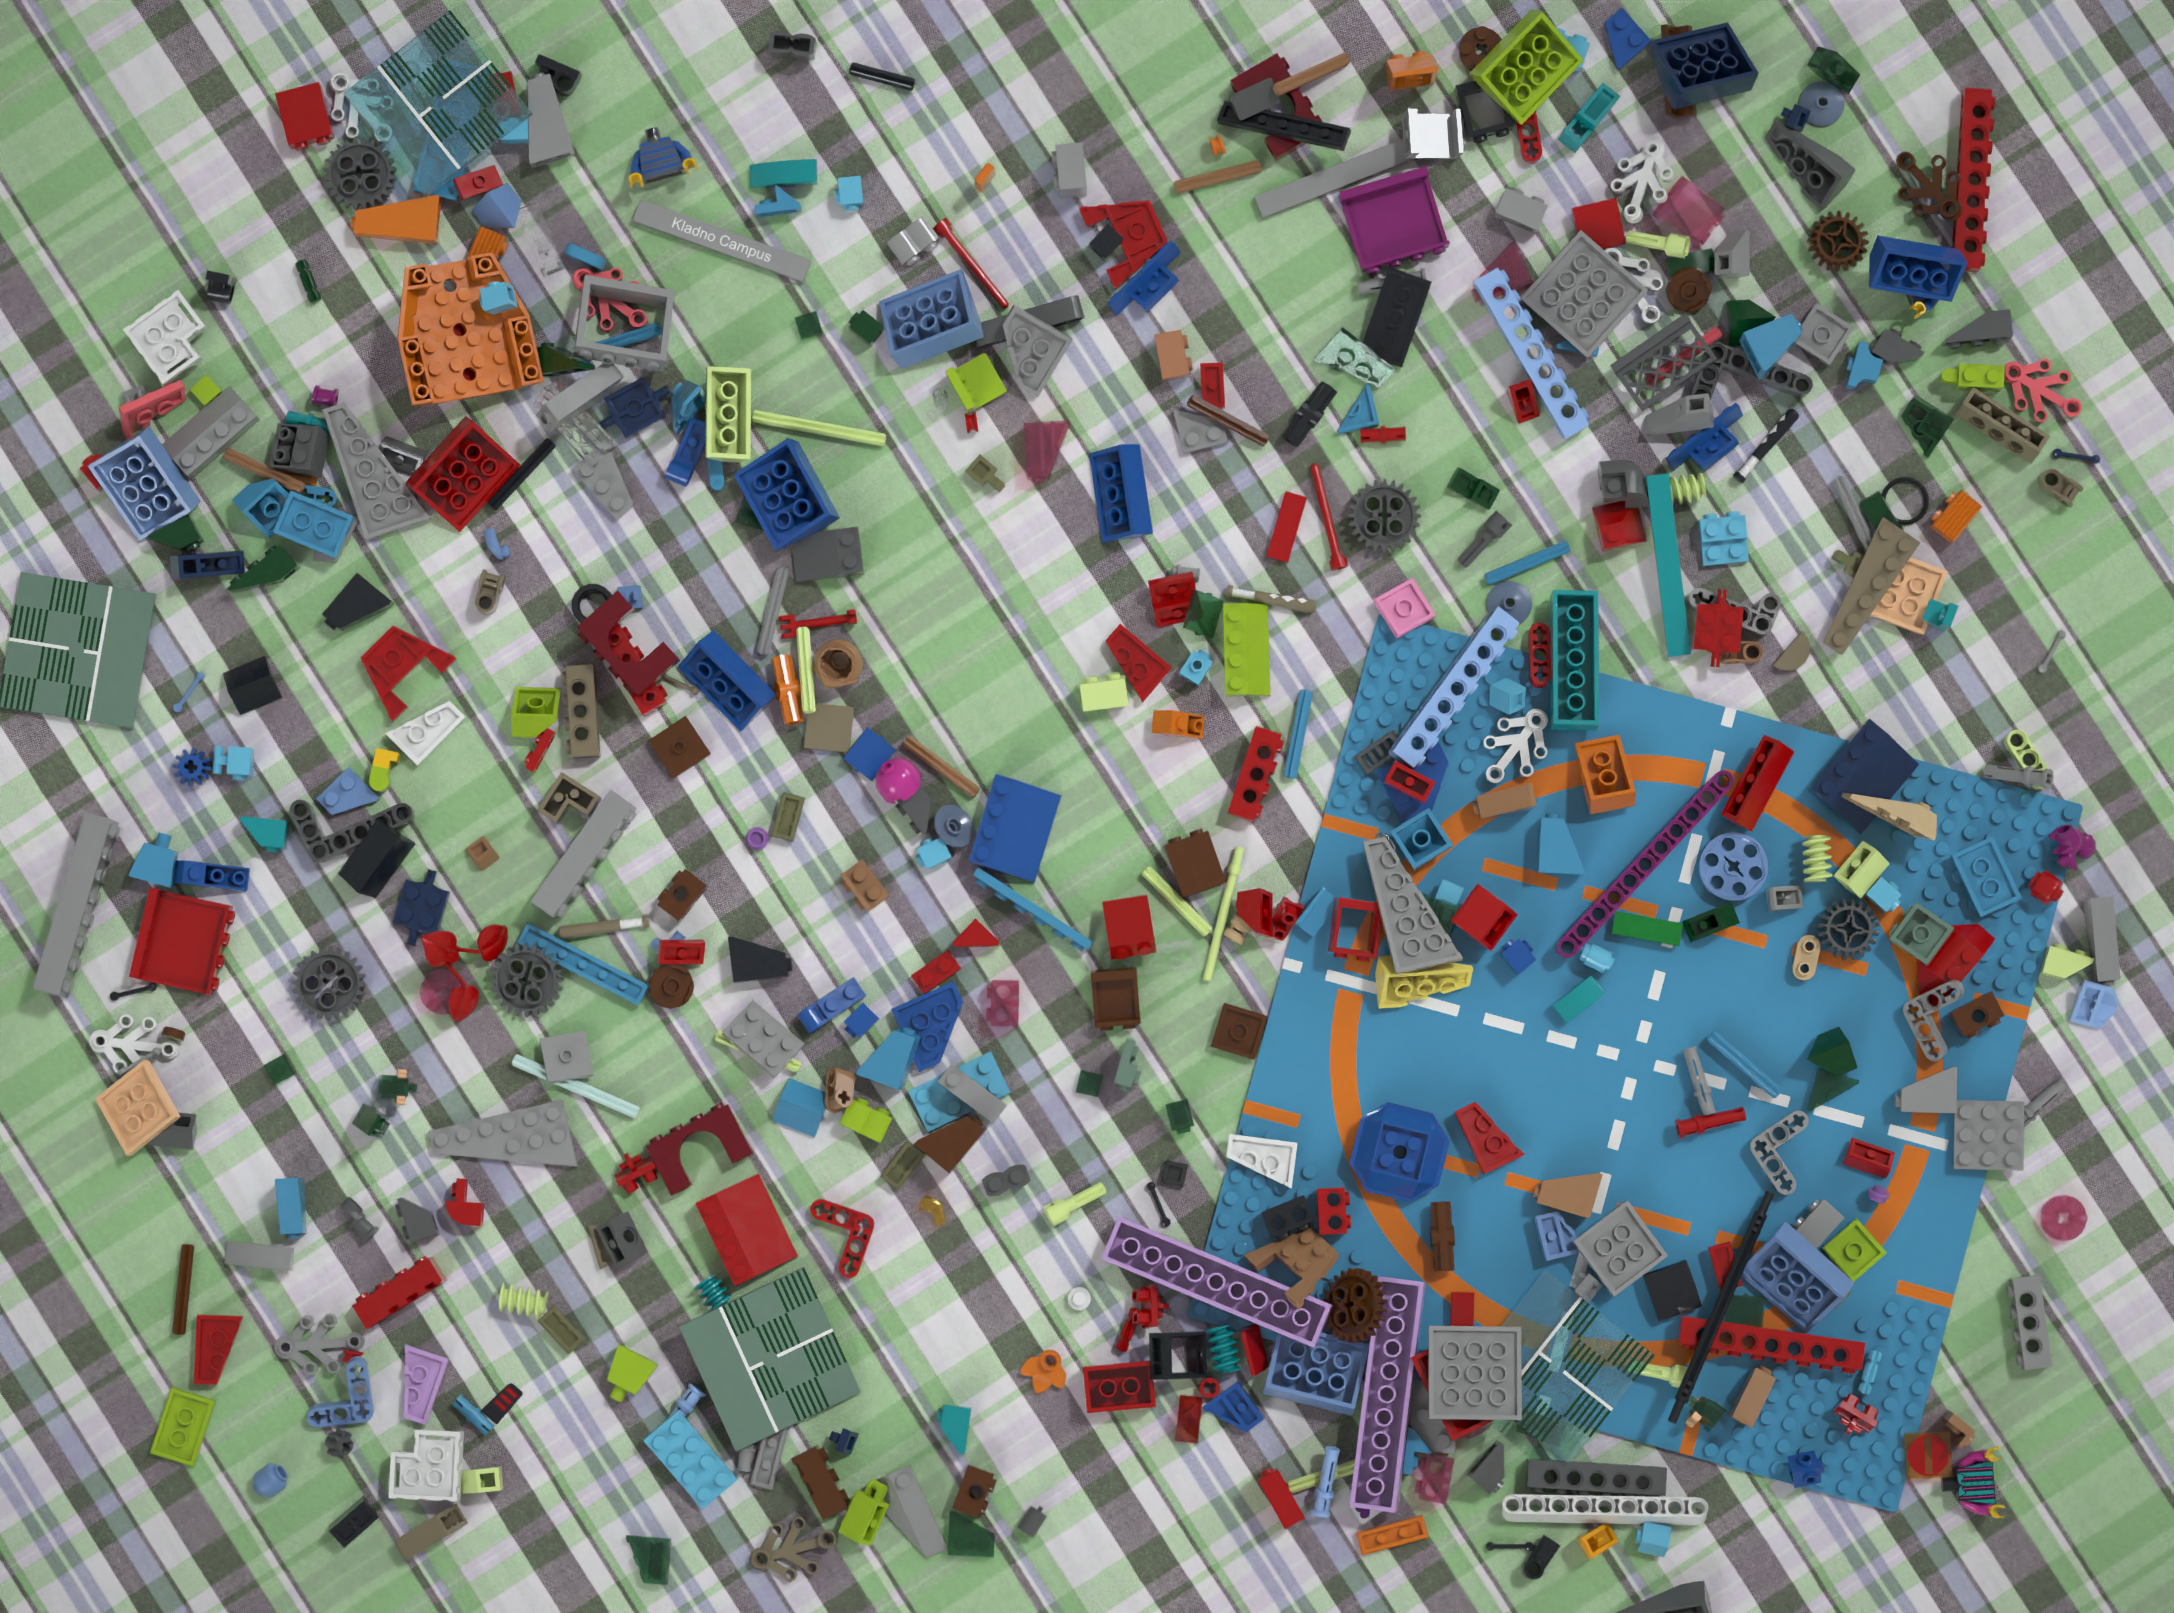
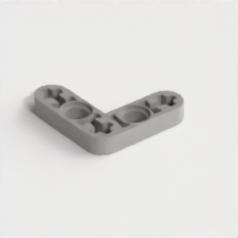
M1950 980L1909 1000L1903 1006L1904 1016L1925 1056L1930 1061H1939L1947 1054V1045L1930 1013L1957 1001L1963 996L1964 986L1958 980ZM1951 988H1956L1957 992L1946 997L1944 996V992ZM1930 994L1938 997L1939 1004L1937 1006L1929 1003L1928 997ZM1917 1006L1919 1010L1912 1013L1911 1008ZM1923 1016L1924 1019L1917 1023L1916 1020ZM1921 1024L1929 1026L1930 1034L1928 1036L1921 1033ZM1932 1037L1935 1038V1040H1933V1041H1931V1042H1929V1043L1926 1042L1927 1040L1931 1039ZM1939 1047L1940 1051L1933 1053L1932 1049Z
M1802 1111L1791 1112L1755 1136L1749 1143L1751 1154L1776 1191L1782 1195H1789L1795 1191L1796 1180L1775 1149L1808 1126V1116ZM1794 1115L1797 1117L1802 1116V1126L1794 1125L1790 1128L1794 1132L1790 1134L1788 1127L1783 1122L1787 1121V1124H1790L1794 1121ZM1776 1127H1781L1785 1131V1137L1782 1140H1776L1772 1135ZM1757 1140L1765 1142L1766 1145L1763 1149L1766 1153H1769L1771 1150L1773 1155L1767 1156L1761 1161L1760 1157L1764 1155L1760 1150H1754L1756 1147L1755 1142ZM1775 1159L1778 1161L1779 1168L1776 1172H1770L1767 1169L1766 1164L1768 1160ZM1782 1170L1786 1173L1781 1175L1783 1179L1791 1181L1789 1191L1780 1188L1782 1182L1779 1178L1773 1179V1176L1780 1174Z

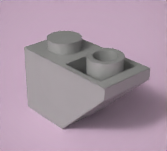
M1748 230L1728 233L1715 251V275L1727 278L1750 276V236Z

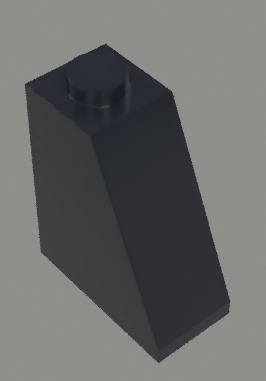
M356 573L322 615L326 617L324 623L335 630L338 627L343 631L391 608L394 603L360 574Z
M728 937L733 983L788 977L789 971H793L791 957L787 958L785 952L739 938Z

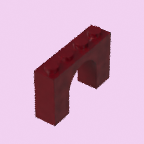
M1278 53L1231 79L1230 86L1237 93L1270 77L1275 84L1291 77L1288 69H1290L1289 64L1284 57L1280 58ZM1301 87L1285 93L1293 102L1295 108L1294 116L1323 122L1319 115L1314 116L1310 109L1313 105L1307 95L1303 97L1299 90ZM1269 135L1264 140L1275 161L1307 144Z
M617 591L577 626L580 631L577 635L586 645L590 642L594 646L595 650L592 652L601 662L605 659L611 665L608 670L616 679L620 676L626 682L623 687L631 696L636 693L640 697L680 660L664 642L644 659L637 662H624L613 655L610 648L611 634L614 628L634 611V608Z
M721 1102L710 1108L711 1113L705 1116L700 1113L690 1118V1124L684 1127L682 1124H679L669 1129L671 1134L662 1137L660 1134L649 1140L650 1145L646 1146L671 1196L693 1185L680 1159L681 1146L691 1134L707 1131L717 1136L732 1164L754 1154L729 1104L724 1106Z

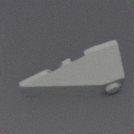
M910 1464L876 1479L888 1487L883 1500L890 1504L886 1514L926 1558L948 1549Z

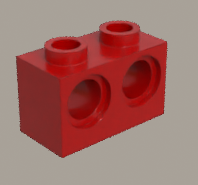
M1345 1187L1316 1189L1319 1235L1347 1233V1229H1351V1216L1346 1215V1206L1350 1205L1349 1192H1345ZM1330 1193L1339 1195L1340 1202L1338 1205L1330 1206L1328 1204L1327 1196ZM1338 1216L1340 1218L1341 1225L1338 1229L1329 1227L1328 1220L1330 1217Z

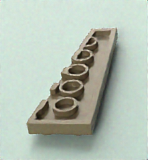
M1884 517L1880 520L1860 566L1823 641L1824 644L1840 655L1844 654L1920 544L1918 540Z

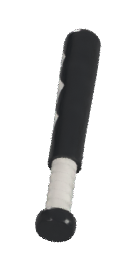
M1791 408L1788 409L1751 454L1752 456L1748 462L1745 463L1739 472L1736 471L1733 474V477L1739 483L1743 484L1746 481L1745 477L1757 462H1761L1766 454L1798 420L1799 414L1797 411Z

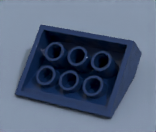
M1728 22L1652 40L1649 43L1663 92L1673 109L1751 91L1759 74Z
M1868 719L1808 791L1858 833L1862 834L1876 815L1841 797L1842 793L1890 800L1918 767L1919 763L1887 732L1871 719Z

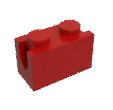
M1394 761L1383 783L1424 804L1435 781Z

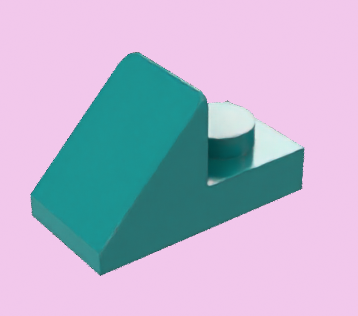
M1930 599L1924 612L1923 620L1945 632L1951 627L1959 606L1953 603L1946 605Z

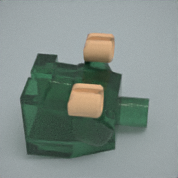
M398 1069L396 1076L379 1075L378 1098H394L396 1105H405L408 1092H417V1084L409 1083L406 1069Z
M1691 1395L1687 1404L1692 1407L1689 1411L1692 1415L1686 1420L1685 1424L1692 1428L1696 1422H1701L1705 1426L1703 1429L1709 1432L1726 1410L1713 1400L1703 1396L1697 1400Z

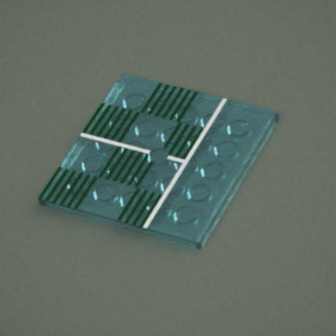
M450 10L343 93L425 198L533 115Z
M1546 1269L1500 1326L1521 1327L1522 1420L1514 1421L1569 1465L1655 1356Z

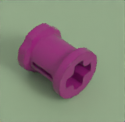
M315 385L312 405L322 404L330 407L337 405L339 390L322 389L319 385Z

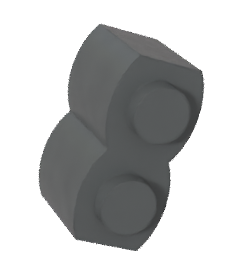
M774 31L770 33L768 49L770 55L776 58L786 59L793 57L800 61H811L815 59L817 43L815 37L809 34L791 35L784 31Z
M1022 1164L1011 1166L1004 1172L991 1173L982 1179L987 1196L1001 1195L1009 1188H1021L1031 1181L1026 1166Z

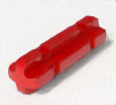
M1136 1308L1130 1309L1128 1313L1129 1318L1126 1319L1122 1328L1120 1340L1118 1339L1115 1346L1119 1351L1126 1352L1130 1345L1129 1340L1131 1341L1137 1324L1132 1323V1314L1134 1311H1140Z

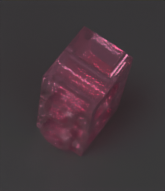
M992 980L991 985H987V999H991V1008L986 1010V1022H991V1027H1018L1019 980ZM1007 986L1010 990L1009 996L1004 999L999 998L996 994L998 987ZM1002 1008L1009 1012V1018L1003 1022L996 1018V1012Z
M1426 1453L1425 1457H1421L1419 1470L1423 1471L1421 1480L1417 1479L1415 1493L1418 1494V1499L1446 1504L1454 1458ZM1434 1460H1439L1442 1463V1469L1438 1473H1433L1430 1470V1463ZM1429 1483H1435L1438 1486V1492L1433 1496L1427 1495L1425 1491Z

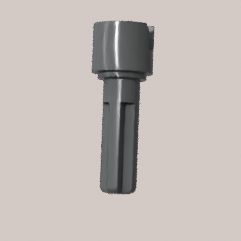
M1497 510L1484 523L1485 529L1459 556L1458 562L1465 568L1478 557L1494 538H1501L1513 526Z

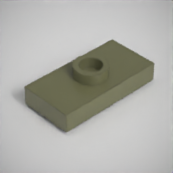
M785 792L782 793L771 834L772 837L794 842L805 801L804 797Z
M907 1141L880 1177L896 1190H899L926 1154L910 1141Z
M555 1305L538 1320L539 1324L568 1354L586 1339Z

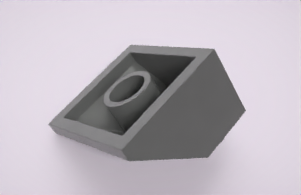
M1499 1441L1492 1445L1467 1474L1488 1494L1492 1491L1496 1493L1504 1484L1501 1481L1504 1478V1445Z

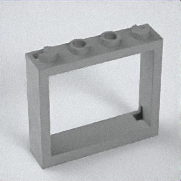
M585 275L581 290L573 357L601 361L604 364L624 365L627 368L636 367L647 369L651 372L652 370L663 372L667 359L675 290ZM589 295L665 308L659 354L583 341Z

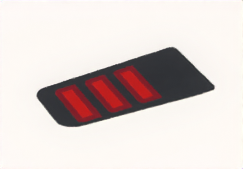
M510 1383L482 1409V1412L494 1423L498 1424L520 1399L523 1392L513 1383Z

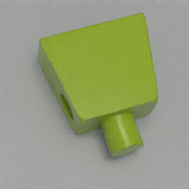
M619 1344L607 1377L609 1382L615 1384L609 1397L622 1403L627 1391L634 1395L638 1394L659 1364Z

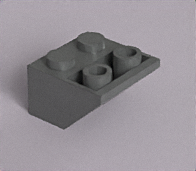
M278 423L269 467L302 477L321 478L330 434L319 426Z

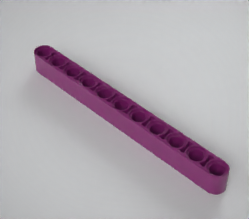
M1722 770L1713 775L1556 944V953L1561 958L1567 959L1574 956L1727 793L1734 783V778L1730 772ZM1723 775L1728 779L1727 787H1720L1717 784L1718 776ZM1703 792H1709L1712 795L1713 800L1711 804H1705L1701 800ZM1691 808L1697 812L1696 820L1691 821L1687 819L1685 815L1687 809ZM1672 825H1677L1681 828L1682 833L1680 837H1673L1670 834ZM1656 842L1665 844L1666 851L1664 854H1658L1655 851L1654 846ZM1642 858L1648 859L1651 864L1650 869L1647 871L1639 867V861ZM1625 875L1633 876L1635 879L1633 887L1624 885L1623 878ZM1613 891L1619 895V902L1617 904H1612L1608 901L1609 892ZM1595 908L1601 909L1604 913L1601 921H1597L1592 917V911ZM1579 925H1584L1588 928V935L1584 938L1578 936L1576 932ZM1565 941L1572 944L1573 950L1570 954H1565L1561 951V944Z

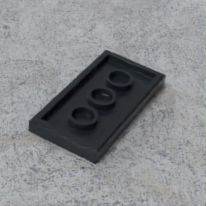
M1389 267L1359 353L1402 368L1432 281Z

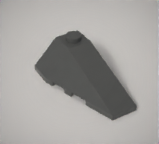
M1778 120L1774 121L1765 136L1766 141L1779 160H1783L1789 168V174L1792 179L1796 178L1803 188L1801 190L1803 195L1820 210H1824L1846 187L1856 170L1836 153Z
M1698 1581L1678 1585L1616 1613H1712L1705 1582Z

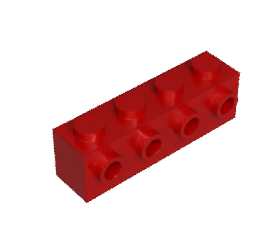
M618 624L614 628L610 637L611 651L615 657L624 662L640 661L644 658V655L638 645L633 647L629 641L633 637L626 626L622 628ZM619 676L623 684H625L626 682ZM655 683L640 697L636 693L631 697L641 714L645 717L667 704L665 697L668 694L662 684L657 686Z
M1763 735L1721 815L1734 825L1752 832L1790 762L1794 751L1781 741Z

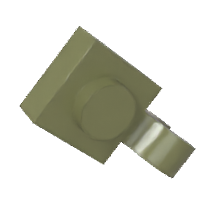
M981 454L965 470L982 487L988 482L999 493L1005 487L1004 483L994 475L997 468Z
M1837 550L1831 559L1845 565L1843 572L1854 578L1863 555L1854 551L1849 556Z

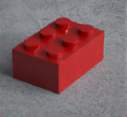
M1150 1360L1083 1366L1087 1413L1156 1407L1154 1380H1150Z

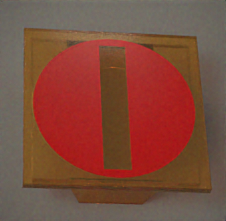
M1950 1431L1904 1433L1906 1479L1952 1477Z

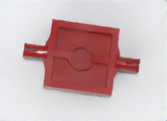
M1718 589L1717 603H1698L1694 649L1706 650L1712 653L1710 667H1715V658L1716 667H1720V658L1723 653H1740L1744 607H1733L1726 604L1727 590L1724 589L1722 598V589Z

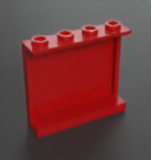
M149 888L129 977L213 996V992H217L220 978H217L218 970L224 966L225 956L222 955L223 949L228 946L230 934L227 933L229 924H233L235 919V911H232L233 906Z

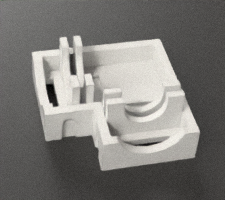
M179 290L153 307L154 309L150 312L143 314L132 325H128L123 329L164 386L170 384L187 368L202 361L189 342L205 331L207 327ZM183 303L195 321L191 323L178 304ZM185 358L188 359L185 363H183L181 366H179L170 374H168V371L179 364Z
M416 1429L414 1452H391L389 1498L449 1500L453 1502L461 1500L464 1431ZM427 1435L450 1436V1440L427 1439ZM400 1463L399 1487H396L397 1464Z

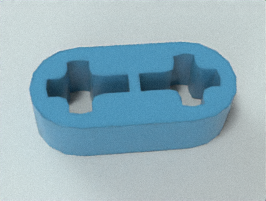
M568 243L564 250L566 256L599 271L603 270L607 262L606 259L571 243Z
M305 485L304 490H307L308 494L314 495L313 500L325 504L323 500L318 499V496L325 497L329 493L333 501H329L327 506L334 508L337 505L338 497L333 490Z

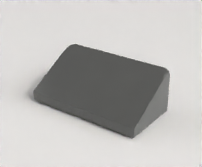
M1271 77L1230 95L1233 111L1240 121L1280 103L1279 96H1276L1272 89L1274 83Z
M385 436L379 447L393 468L411 475L425 461L428 453L423 449Z

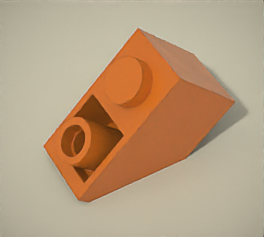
M1154 710L1152 733L1203 739L1205 716L1174 710Z

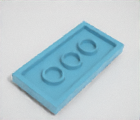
M991 1051L957 1067L998 1099L1011 1093ZM942 1075L908 1091L927 1132L974 1111L972 1107L938 1083Z
M679 1409L643 1438L647 1446L702 1509L738 1480Z

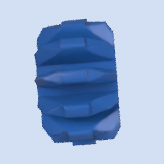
M196 748L191 749L190 755L184 749L182 751L184 758L178 755L175 757L180 761V764H173L172 767L180 770L175 772L174 776L181 777V784H185L188 780L189 787L194 786V781L201 786V777L206 780L209 779V776L204 774L205 771H212V767L205 766L211 762V759H203L205 752L200 751L197 754ZM191 762L197 765V770H193L194 773L187 769L188 765H192Z

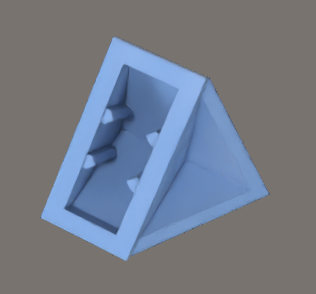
M506 183L487 192L472 211L485 228H515L522 201L512 187Z

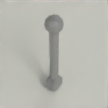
M2063 630L2058 631L2055 643L2043 664L2038 666L2040 673L2047 671L2048 662L2061 639L2066 637V633Z
M154 1048L148 1055L120 1069L117 1072L118 1075L123 1076L143 1060L159 1056L161 1050Z

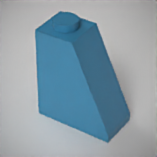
M1791 313L1743 332L1739 341L1759 380L1763 379L1795 345L1802 334V326Z
M1545 814V818L1541 817L1539 820L1537 874L1583 876L1585 870L1565 819L1559 818V814Z
M908 1027L894 1030L862 1064L856 1074L897 1090L904 1088L921 1036L916 1035L915 1030Z
M304 1178L275 1179L280 1234H287V1239L301 1238V1233H307Z

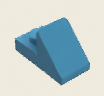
M775 185L777 202L762 200L759 201L758 205H754L757 218L802 212L800 203L777 185Z
M1408 1427L1402 1473L1412 1475V1470L1417 1469L1418 1456H1414V1452L1433 1453L1412 1427Z

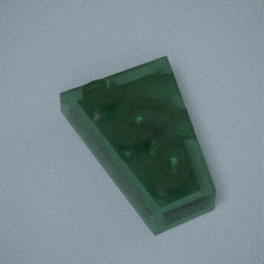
M1343 327L1313 360L1320 364L1323 362L1333 366L1332 369L1337 371L1343 370L1353 374L1354 378L1379 388L1395 370V368Z

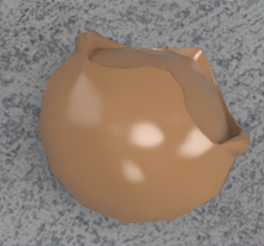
M834 639L824 643L816 650L812 667L823 685L831 689L856 684L863 670V657L858 648L851 642Z

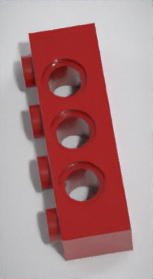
M1258 726L1255 727L1227 813L1228 815L1254 822L1255 818H1260L1263 806L1259 805L1262 796H1267L1270 784L1266 782L1269 774L1274 775L1277 762L1273 760L1276 753H1281L1284 741L1280 740L1282 734ZM1261 747L1269 749L1270 757L1267 759L1259 758L1257 755L1258 749ZM1253 769L1262 771L1263 778L1260 781H1254L1250 777V772ZM1248 790L1253 791L1256 794V800L1252 803L1246 802L1243 798L1244 792Z

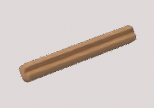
M1342 53L1275 83L1272 89L1276 96L1283 95L1347 66L1350 63V59L1346 53Z
M1259 160L1177 180L1174 182L1175 192L1179 194L1257 174L1262 171V166Z
M231 448L225 450L223 455L225 460L266 479L274 478L281 486L298 494H302L304 491L305 483Z
M911 736L904 740L903 746L957 787L971 797H975L978 794L980 788L917 740Z

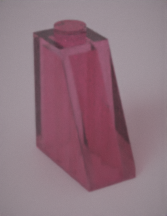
M1516 241L1511 242L1479 276L1481 277L1498 267L1500 271L1503 269L1510 280L1507 284L1511 290L1515 289L1518 292L1530 287L1533 283ZM1473 285L1474 289L1471 290L1475 302L1479 301L1482 307L1485 304ZM1501 287L1494 288L1493 296L1495 299L1503 298L1504 291Z
M1069 420L1024 423L1027 480H1032V483L1038 484L1045 483V479H1050L1069 430Z

